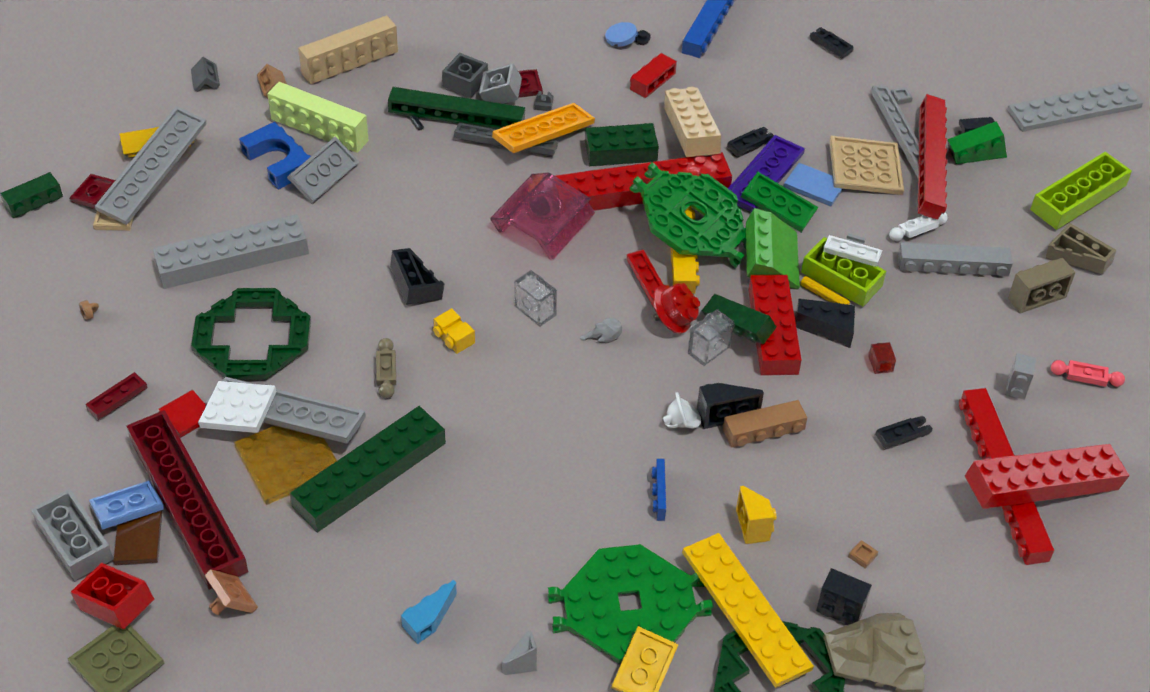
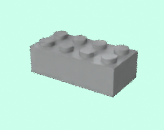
M71 489L31 509L37 525L74 581L92 572L99 564H106L114 560L109 544Z

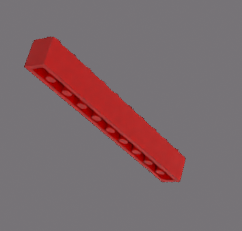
M926 94L920 105L918 214L938 220L940 215L944 214L947 209V204L945 203L947 192H945L947 181H945L947 170H945L947 159H945L947 153L945 148L947 138H945L947 132L945 127L947 107H945L944 99Z
M987 389L964 390L961 399H959V407L964 412L966 425L971 429L972 440L977 444L978 455L983 460L1015 456ZM1035 503L1002 506L1005 521L1009 523L1013 540H1016L1019 556L1023 558L1025 565L1050 562L1054 548Z

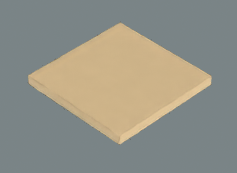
M830 136L834 188L903 195L904 185L898 143Z

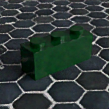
M51 172L0 193L4 207L12 218H16L63 197L60 184Z

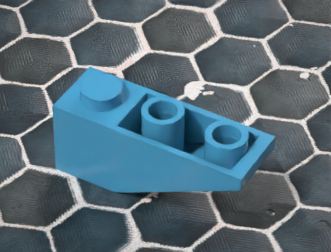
M452 580L448 584H443L436 592L425 596L421 602L407 608L401 614L402 627L417 644L436 632L457 595L456 582Z

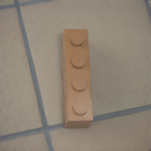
M799 400L727 416L724 418L723 431L731 447L744 446L748 443L761 442L765 439L781 437L785 434L798 433L805 430L808 417Z

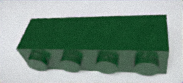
M714 294L701 310L709 324H716L725 331H733L739 337H747L753 343L759 342L764 345L777 328L769 315L717 294Z

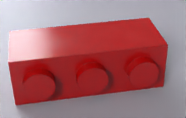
M660 53L631 76L630 90L647 98L676 74L677 61Z

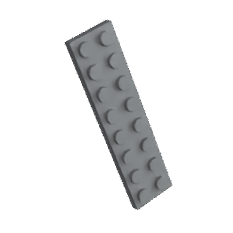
M1127 82L1012 104L1008 106L1007 111L1021 131L1024 132L1138 109L1142 107L1143 102Z
M176 106L95 205L96 210L127 225L206 126V119Z
M225 377L222 380L224 382L253 384L228 377ZM276 389L277 392L263 422L348 444L366 418V414L362 410ZM210 397L205 402L206 406L210 400Z

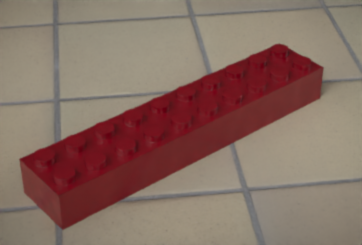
M160 411L126 425L130 441L208 590L213 588L205 577L210 569L237 577L248 573L247 562L243 552L166 411Z

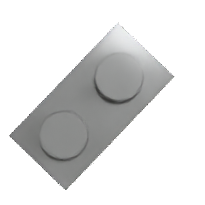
M1016 354L1008 377L1005 395L1025 400L1034 376L1035 357Z

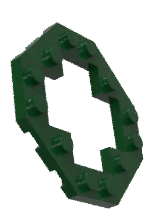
M237 288L227 299L222 298L213 304L209 311L206 313L201 312L195 317L191 342L192 351L224 378L266 380L308 350L311 316L306 312H302L298 305L289 298L286 299L282 296L281 292L276 288ZM237 307H273V321H291L288 345H269L267 360H230V345L212 344L216 321H235Z
M782 621L798 644L802 643L827 673L812 682L811 687L816 692H844L845 678L834 675L823 638V631L816 627L808 629L798 627V624ZM736 630L723 637L714 692H741L734 682L745 677L750 672L748 666L739 656L749 649Z

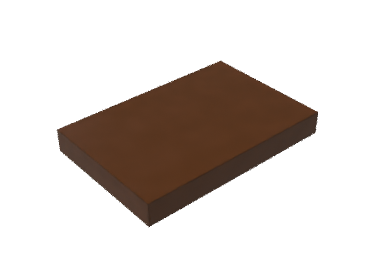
M163 510L117 525L113 560L115 565L158 563Z

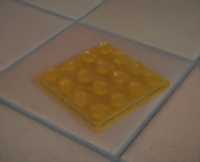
M276 425L234 442L266 505L289 496L291 491L337 461L323 437Z

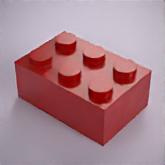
M104 563L99 564L70 592L81 611L123 630L154 600L146 581Z

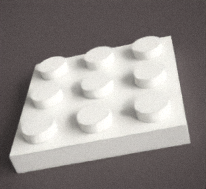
M218 381L199 420L200 428L258 433L277 392L276 387L272 385Z

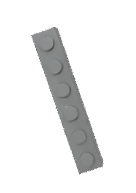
M901 242L898 252L900 271L1009 276L1013 265L1010 248Z

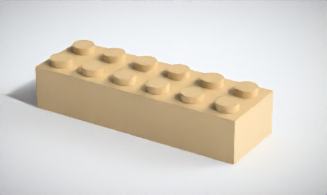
M386 15L298 47L301 74L311 85L398 52L396 25Z
M688 87L686 89L672 88L665 90V111L686 157L720 154L721 134L699 89Z

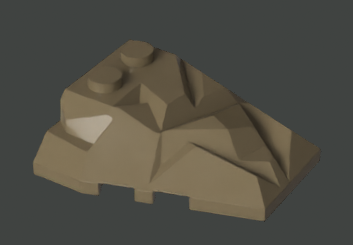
M879 613L824 634L823 638L834 675L862 682L863 679L874 681L875 686L882 687L884 684L896 687L895 691L923 692L925 675L922 668L925 665V656L913 620L905 618L901 613Z

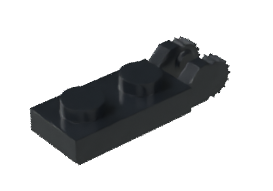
M821 27L816 29V32L810 33L809 37L814 43H819L841 58L853 52V45Z
M763 126L728 141L727 147L738 157L763 144H767L774 135L772 133L766 134L768 129Z
M920 416L876 430L875 435L883 447L887 449L919 437H924L925 435L927 436L932 432L933 428L930 425L922 426L926 423V418Z

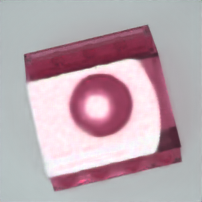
M547 172L531 174L491 216L490 220L498 232H504L510 225H513L534 238L540 244L547 257L554 259L595 212L589 204L591 198Z

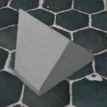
M528 630L503 659V674L510 675L537 671V647L531 631Z

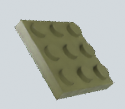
M130 624L124 630L114 625L68 658L71 666L95 692H128L164 664L162 657Z

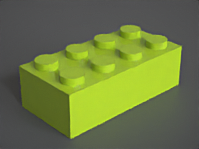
M823 237L804 256L801 273L864 307L883 286L886 271L878 266L875 267L823 252L827 238Z

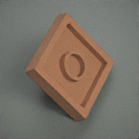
M211 569L205 575L218 595L209 605L213 613L220 615L225 607L253 613L258 608L237 576Z

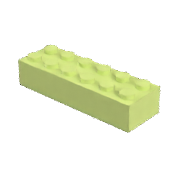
M278 82L267 93L271 119L328 142L336 136L348 150L356 153L369 141L367 117L365 114L282 82Z

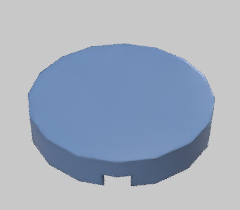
M621 22L611 26L606 31L605 36L607 43L611 46L618 45V47H623L632 43L638 32L634 24Z

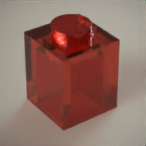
M890 342L871 344L868 357L874 373L893 372L896 357Z

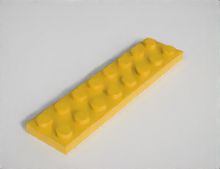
M720 533L683 548L682 554L775 688L813 670L814 665Z

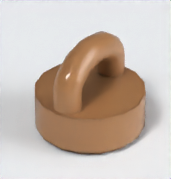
M88 300L80 302L79 308L83 318L86 320L93 318V313L99 308L98 303L90 304Z

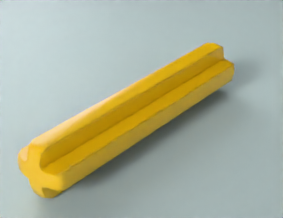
M807 276L802 278L800 283L802 287L828 302L850 304L849 300Z

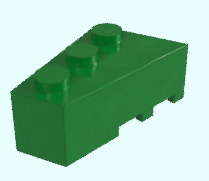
M997 121L947 139L949 151L956 164L1007 158L1004 134Z

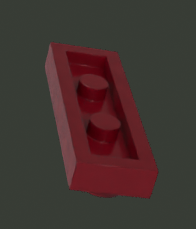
M134 372L86 403V408L95 418L100 420L147 389V383Z

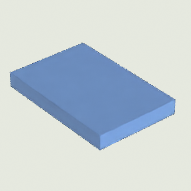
M802 163L797 164L784 183L785 188L829 206L833 205L843 190L842 188H834L832 175Z
M150 481L89 500L90 506L102 529L164 510L163 503Z

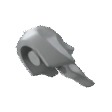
M606 318L602 322L595 324L596 328L580 336V339L600 337L598 339L599 342H612L621 335L622 325L615 318Z

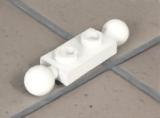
M945 212L937 220L921 215V217L900 224L899 227L892 228L889 236L895 242L902 240L904 235L908 238L914 237L946 223L948 216Z

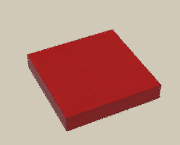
M191 390L158 410L159 412L166 411L181 438L200 427L199 420L206 408V404L194 390Z

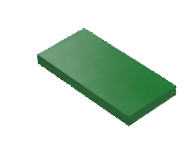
M757 172L741 194L743 199L764 211L771 212L784 223L801 233L818 209L816 205Z

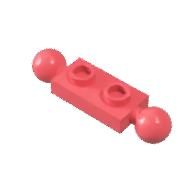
M1056 360L1051 364V371L1055 375L1067 373V379L1104 387H1106L1108 381L1115 387H1119L1125 382L1123 373L1115 371L1109 374L1108 367L1070 360L1068 365L1062 360Z

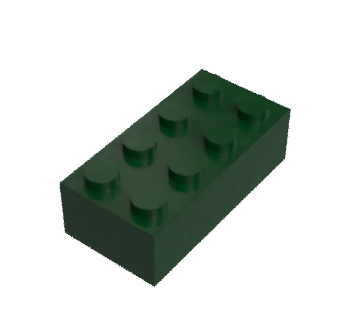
M653 123L585 128V147L589 167L658 161L659 145Z

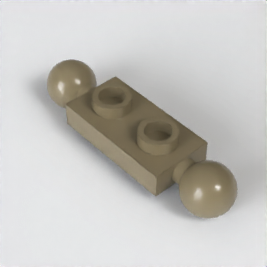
M389 338L381 339L378 343L380 351H376L377 386H380L379 394L383 398L393 396V385H397L396 351L392 350L394 345Z

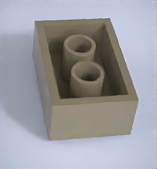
M1063 258L1051 260L1048 263L1036 265L1024 271L1021 270L1015 275L1008 299L1019 313L1067 297L1076 272Z

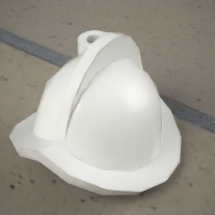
M675 392L676 399L668 406L667 415L663 417L665 425L668 428H697L701 424L699 412L688 401L680 398L678 392Z

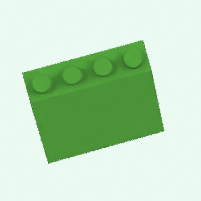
M754 208L746 221L747 277L751 275H788L790 288L799 289L797 232L771 212Z

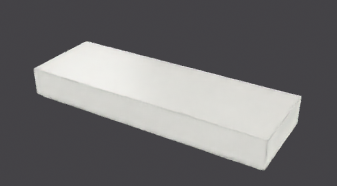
M831 235L828 236L823 252L875 267H877L882 254L880 249Z

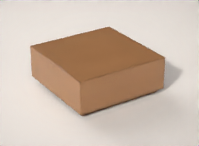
M861 540L852 549L848 557L866 569L877 557L878 551Z

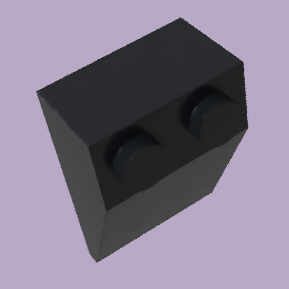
M723 383L700 386L697 411L701 416L703 429L722 426L724 418L727 416L761 409L764 395L763 390Z

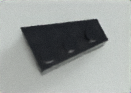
M410 248L392 250L390 268L406 305L442 300L445 284L441 280H437L434 272L431 269L428 270L423 265L424 262Z
M798 299L795 317L796 328L816 336L821 334L828 337V340L832 342L837 340L845 343L846 347L851 348L854 335L855 305Z

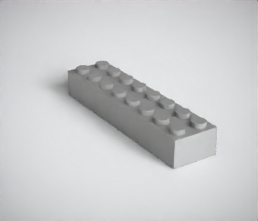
M298 214L153 248L164 289L309 254L307 237Z

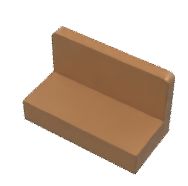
M266 64L257 74L263 95L267 98V93L278 82L287 84L283 72L269 64Z

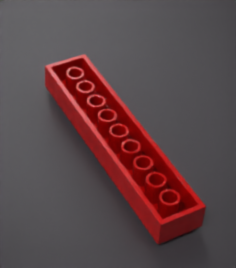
M723 152L720 154L653 162L660 170L668 171L669 174H677L678 172L692 173L694 176L709 174L726 188H729L732 183V174ZM652 162L553 176L552 192L560 216L643 204L641 193L632 192L629 188L634 184L633 180L637 176L645 184L652 180L644 175L649 170L648 166Z

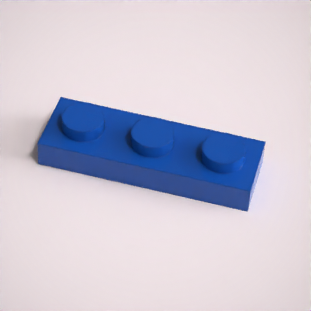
M656 459V467H652V479H656V483H652V496H656V500H653V512L657 513V521H665V459Z

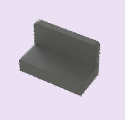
M202 57L191 69L194 90L198 91L204 84L217 89L220 86L217 65Z

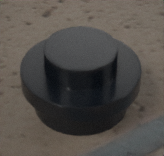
M645 30L638 31V35L635 37L636 42L640 45L648 44L651 39L650 33Z

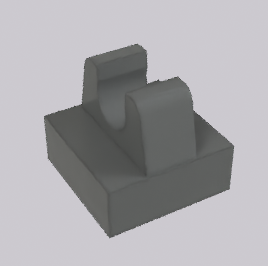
M539 91L536 96L535 110L551 111L553 95H551V92H548V95H544Z

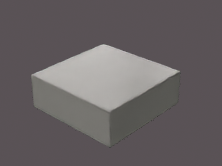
M907 87L891 90L898 105L912 102L913 98Z

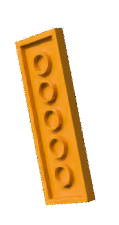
M571 103L493 131L492 137L509 151L516 153L595 123V118L577 104Z

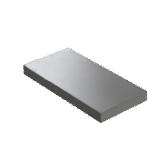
M335 136L287 178L312 204L353 169L359 161Z

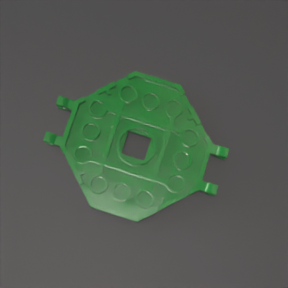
M653 162L648 166L649 170L644 174L647 178L652 179L648 184H645L638 176L633 180L634 184L629 189L632 192L641 193L650 231L653 235L679 254L728 257L730 263L735 268L741 263L740 261L745 255L735 249L741 242L744 243L743 245L746 249V228L743 226L744 219L741 209L738 208V199L735 193L709 174H701L700 176H694L692 173L687 172L669 174L668 171L660 170ZM691 206L704 217L700 221L693 220L686 215L685 211Z
M641 544L600 548L563 589L548 587L549 604L564 601L567 618L565 619L561 616L552 617L553 633L570 631L574 635L578 634L586 640V643L600 652H605L618 664L622 663L638 626L676 643L685 632L686 627L697 616H712L711 609H713L712 599L696 604L692 587H705L696 573L692 575L685 573ZM628 593L638 594L642 609L621 611L618 596Z

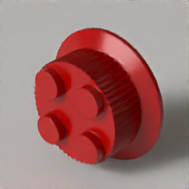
M677 283L673 286L660 285L655 289L653 302L657 313L654 314V319L656 321L661 320L674 333L682 334L686 332L690 327V323L698 317L699 299L694 296L685 283Z

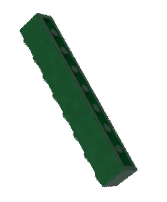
M392 87L388 97L389 113L414 115L421 118L463 123L491 129H500L525 120V107L399 87Z

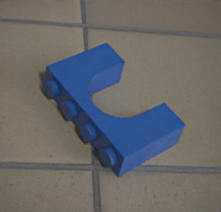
M276 122L239 138L241 152L250 161L272 151H280L288 155L281 161L267 167L268 179L278 190L291 184L292 182L287 177L311 157Z

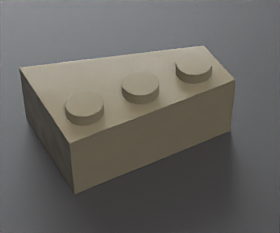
M1069 222L1049 244L1046 258L1051 260L1063 258L1069 265L1103 274L1113 263L1116 249Z

